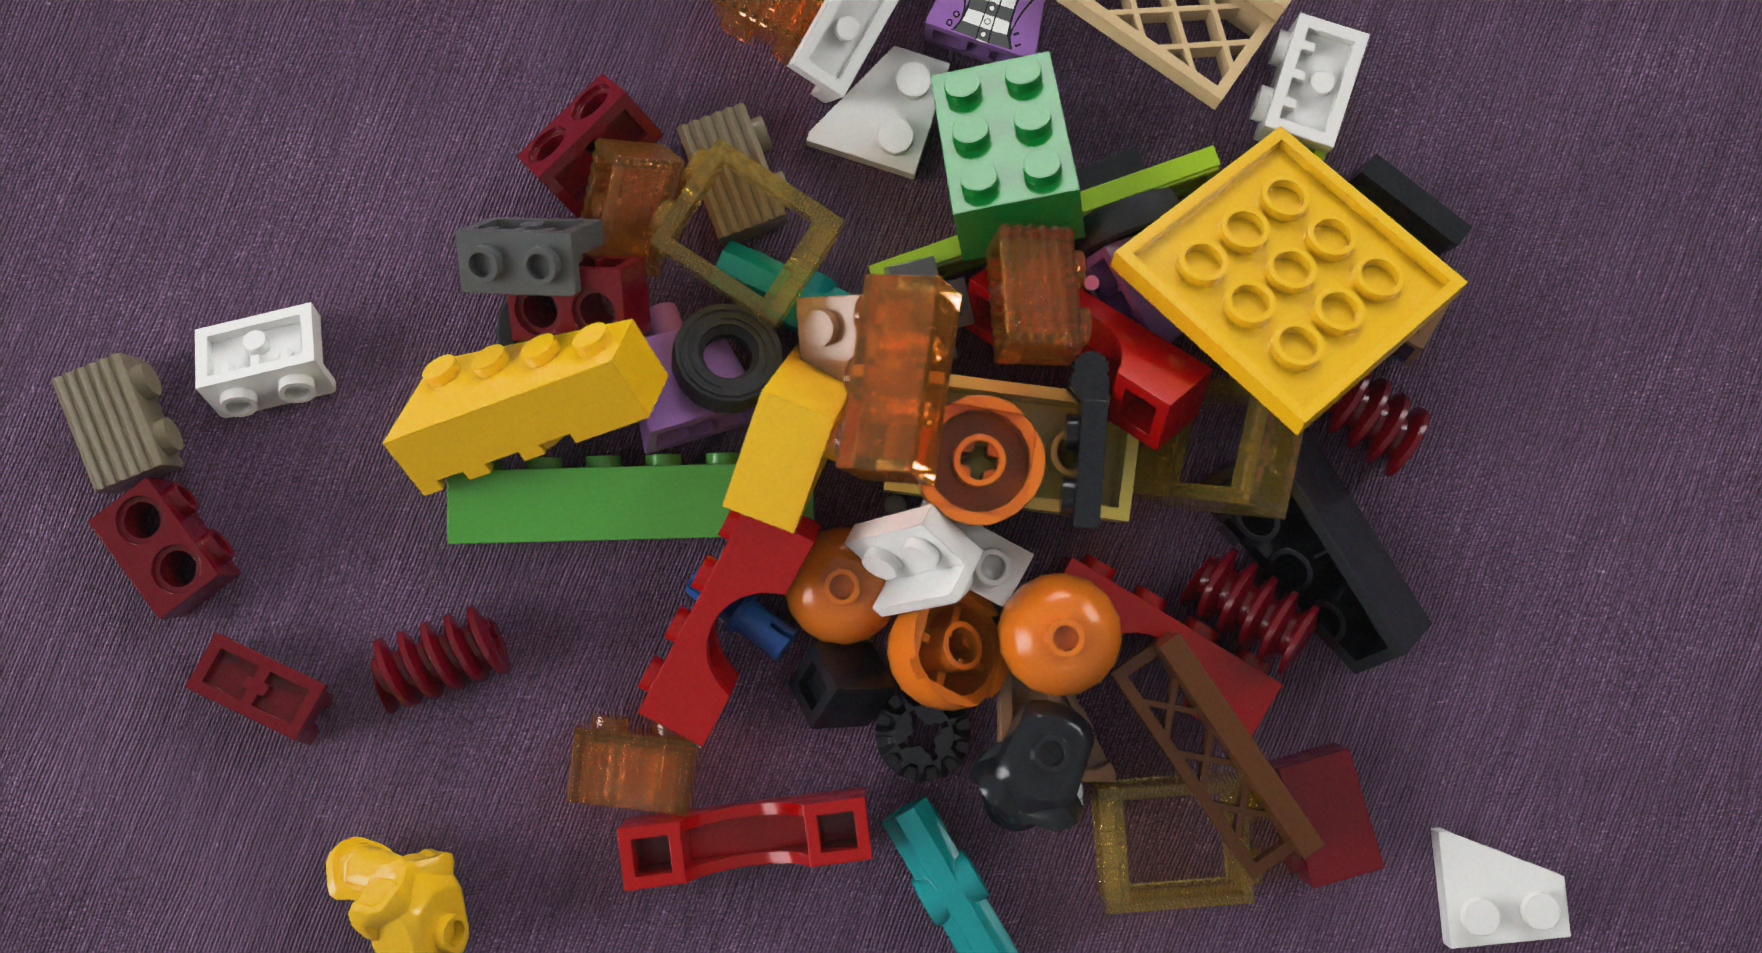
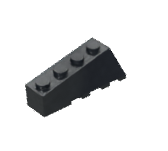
M1288 427L1182 491L1195 507L1202 503L1221 523L1217 530L1233 547L1240 543L1264 568L1260 575L1265 580L1272 576H1276L1279 579L1276 590L1281 588L1288 594L1293 590L1299 592L1297 604L1302 608L1301 613L1314 604L1320 607L1314 632L1354 674L1405 655L1432 625L1308 427L1298 436Z

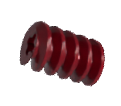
M1371 371L1328 409L1332 416L1326 431L1334 434L1345 425L1349 426L1351 430L1345 445L1352 449L1365 439L1369 441L1370 445L1364 460L1372 463L1386 454L1389 459L1383 474L1390 477L1407 463L1419 447L1427 430L1430 415L1422 407L1409 410L1410 397L1402 392L1389 397L1391 383L1386 379L1379 378L1369 383L1372 375Z
M1234 547L1219 558L1215 555L1210 556L1186 585L1180 598V604L1188 606L1200 599L1197 614L1203 620H1208L1221 612L1217 625L1219 632L1229 634L1241 626L1237 640L1238 645L1246 649L1262 640L1258 659L1263 663H1268L1282 655L1278 672L1279 675L1284 674L1313 635L1320 607L1314 604L1301 614L1295 612L1299 592L1293 590L1280 600L1275 598L1274 594L1279 579L1276 576H1272L1259 586L1255 584L1254 579L1258 564L1254 561L1239 572L1235 570L1234 565L1238 550Z
M472 604L466 608L467 625L461 627L451 613H447L443 616L444 633L438 635L428 621L420 624V642L415 643L405 629L397 632V650L392 651L382 637L375 639L373 642L374 658L371 661L372 675L377 694L387 713L394 714L399 709L400 702L405 707L412 708L417 706L421 702L423 694L430 699L440 698L444 694L446 685L451 690H462L467 685L468 676L475 682L482 683L487 681L490 677L491 667L499 674H507L510 670L508 651L495 621L489 617L483 618Z

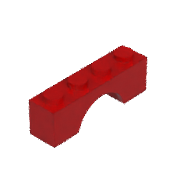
M1019 250L1007 253L969 279L967 292L975 324L964 326L966 329L1006 355L1042 350L1057 352L1078 359L1077 355H1082L1085 350L1090 352L1093 349L1096 353L1100 351V355L1106 356L1105 360L1109 362L1108 369H1110L1107 372V376L1110 377V403L1107 420L1155 451L1199 414L1213 371L1211 367Z
M730 510L718 533L719 536L727 539L728 542L719 559L707 554L690 587L701 593L692 610L680 605L668 627L664 638L674 642L665 660L654 655L647 667L638 688L648 693L637 713L703 747L739 677V673L727 660L720 646L718 638L719 614L734 601L748 595L759 593L786 595L815 542L821 527L820 523L802 515L793 534Z
M1085 553L1081 562L1073 557H1066L1057 573L1065 572L1088 579L1105 592L1120 617L1121 634L1142 633L1157 639L1167 631L1180 633L1250 736H1253L1283 685L1266 675L1272 666L1270 663L1261 662L1256 654L1242 647H1239L1236 654L1233 655L1215 644L1220 633L1189 615L1184 624L1180 623L1163 612L1168 602L1150 590L1137 584L1131 593L1111 580L1117 571L1097 558ZM1183 695L1182 705L1190 706V704ZM1189 714L1194 718L1198 719L1199 721H1201L1197 715Z
M865 786L627 817L617 828L624 891L686 884L709 874L755 865L800 864L808 867L872 860L873 846Z

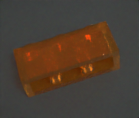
M866 274L863 295L858 297L854 307V324L857 334L853 358L849 359L844 371V387L847 393L843 421L838 424L834 435V451L837 456L836 467L862 480L934 486L962 298L956 290L939 276Z

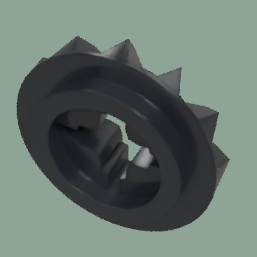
M903 690L892 696L883 706L878 716L875 730L877 747L885 763L896 775L920 783L945 778L964 761L971 740L970 723L964 709L947 711L926 707L915 701ZM914 710L917 717L922 718L926 725L940 724L947 721L948 724L940 727V731L933 736L936 756L931 757L929 751H925L920 743L912 746L907 744L900 747L899 744L907 741L906 737L913 733L911 723L913 719L909 712Z

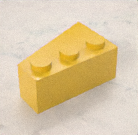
M797 343L760 393L722 506L794 534L827 459L836 461L843 442H846L852 425L856 423L866 395L801 360L800 348Z

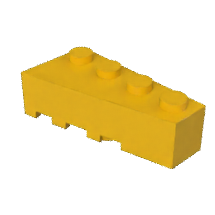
M633 319L610 324L597 322L577 331L558 335L545 333L529 341L505 346L493 344L481 351L458 356L446 354L434 359L425 367L422 372L423 379L382 444L421 493L426 496L444 489L446 482L443 478L464 472L467 478L472 480L492 473L494 465L491 462L519 453L523 460L527 461L544 455L563 436L570 434L574 441L578 443L650 417L669 375Z

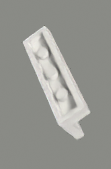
M825 0L787 67L815 84L811 95L823 103L843 98L899 0Z

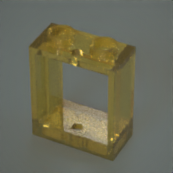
M718 137L709 151L704 147H700L689 161L682 176L688 183L676 202L667 198L656 211L648 227L650 231L655 233L649 243L656 252L734 303L742 305L778 331L795 305L796 298L800 297L844 230V219ZM724 167H727L812 223L764 298L676 241Z
M1210 378L1202 403L1248 405L1231 487L1179 482L1192 421L1157 451L1143 442L1140 443L1133 486L1134 495L1171 508L1285 520L1304 430L1297 436L1235 379Z
M1232 771L1208 773L1205 789L1208 794L1219 793V801L1236 804L1241 778ZM1179 775L1116 780V782H1090L1099 902L1107 914L1255 903L1253 884H1261L1262 875L1254 880L1250 879L1223 839L1225 877L1130 884L1123 800L1187 796L1192 794ZM1249 791L1247 806L1257 808L1256 800ZM1220 810L1232 827L1234 812ZM1245 815L1241 842L1254 859L1259 855L1257 847H1250L1248 823H1256L1257 817Z

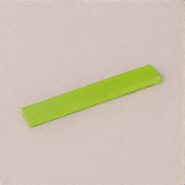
M1214 145L1081 191L1083 217L1107 204L1153 189L1170 188L1174 190L1177 198L1194 192L1218 173L1221 163ZM958 235L868 267L876 292L887 293L888 289L884 276L885 267L934 256L941 281L995 262L1007 253L963 261ZM923 280L906 283L903 286L922 282Z

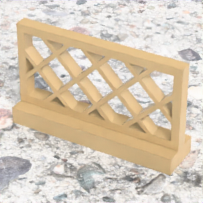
M1095 0L1056 1L1215 110L1292 0H1198L1200 5L1177 6L1176 0H1160L1162 7L1138 8L1136 0H1120L1123 9L1107 10ZM1221 19H1226L1251 38L1227 40ZM1205 20L1211 41L1188 43L1182 21ZM1166 22L1172 44L1158 45L1145 35L1143 24ZM1231 55H1238L1235 61L1233 62ZM1216 57L1222 77L1218 85L1196 71L1193 58Z

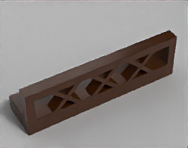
M1167 631L1108 672L1250 879H1256L1293 852L1303 859H1307L1326 845L1180 633ZM1156 657L1170 675L1166 702L1142 698L1128 677ZM1178 688L1190 706L1176 704ZM1149 706L1164 709L1162 725ZM1174 711L1197 715L1204 724L1205 732L1201 753L1177 749L1171 740L1170 733ZM1214 740L1226 758L1211 755ZM1184 758L1199 761L1197 776ZM1210 763L1233 767L1241 778L1236 804L1212 800L1205 787ZM1249 791L1261 809L1247 806ZM1220 810L1234 812L1232 827ZM1245 815L1269 819L1282 838L1254 859L1241 842Z

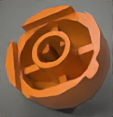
M838 526L818 532L814 544L785 595L788 610L802 630L825 643L850 645L869 640L888 626L894 616L881 617L873 610V605L886 580L866 570L862 564V559L844 544L852 530L851 527Z
M1065 572L1040 575L1018 586L1011 598L1003 606L997 625L1000 653L1010 672L1031 690L1053 697L1078 695L1099 684L1115 665L1122 643L1120 617L1109 596L1090 580Z
M969 589L965 596L954 604L898 614L888 636L887 656L891 673L900 688L923 706L947 711L976 706L984 699L991 698L1001 690L1009 668L1000 653L997 626L992 617L999 616L994 605L985 597Z

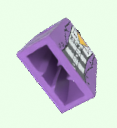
M936 0L925 22L924 41L986 63L1036 54L1045 0Z

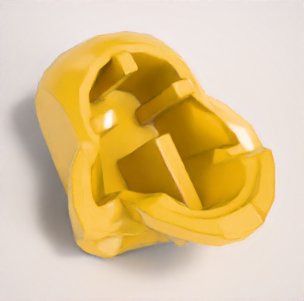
M363 837L347 838L339 842L329 852L326 861L329 895L336 900L354 901L348 912L351 925L364 938L371 940L375 953H463L469 940L466 908L462 888L454 875L455 861L452 853L430 848L423 849L419 853L402 856L394 853L381 843Z

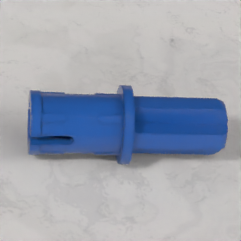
M699 569L692 575L685 588L686 593L696 601L701 592L690 586ZM758 594L742 597L722 610L719 618L727 623L725 630L728 633L732 634L734 631H737L771 656V659L775 662L783 656L784 653L782 651L786 652L799 633L798 629L792 627L757 601L759 598Z

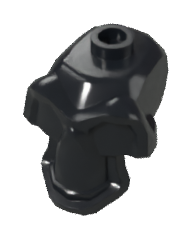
M1032 700L1020 708L1003 740L990 746L976 758L970 770L969 778L973 783L978 784L987 814L992 822L1003 829L1015 832L1028 830L1036 826L1058 832L1069 829L1080 821L1084 808L1083 785L1081 781L1095 739L1091 725L1080 713L1065 704L1054 701Z

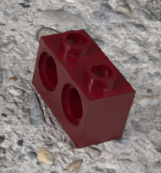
M601 73L517 157L579 218L664 134L626 91Z
M583 255V261L579 263L581 291L573 296H550L556 304L557 314L548 307L545 295L507 294L512 341H529L545 333L558 335L581 330L597 322L610 324L629 319L635 321L642 334L646 333L651 329L645 256ZM601 294L612 302L615 316L610 315L604 309L601 302Z
M146 477L87 522L159 619L185 617L242 573L231 560L235 557V553L229 542L218 531L214 529L209 530L196 513L200 506L191 491L178 481L173 482V480ZM154 506L160 514L161 521L157 532L151 535L147 530L145 520L148 511ZM187 554H190L196 563V574L190 583L183 579L180 571L181 562Z

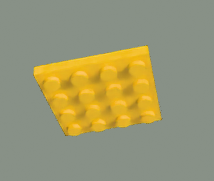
M1281 126L1116 250L1110 264L1113 270L1297 436L1457 298L1468 283Z

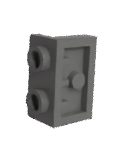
M490 217L455 230L461 288L466 293L573 296L581 291L579 263L583 261V254L605 244L603 219Z

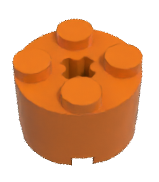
M987 395L966 396L947 404L937 411L923 427L913 457L914 477L924 501L928 505L933 504L950 521L965 526L991 525L1017 514L1036 494L1045 468L1044 446L1029 419L1014 404L1001 398ZM975 446L983 447L984 458L994 461V468L982 472L979 479L971 478L970 467L960 463L961 455H969Z

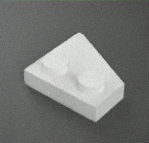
M893 46L809 131L806 139L807 146L914 180L936 113L930 76L949 72L950 63Z
M1440 827L1431 828L1442 937L1445 945L1454 949L1571 937L1564 876L1492 847L1456 835Z

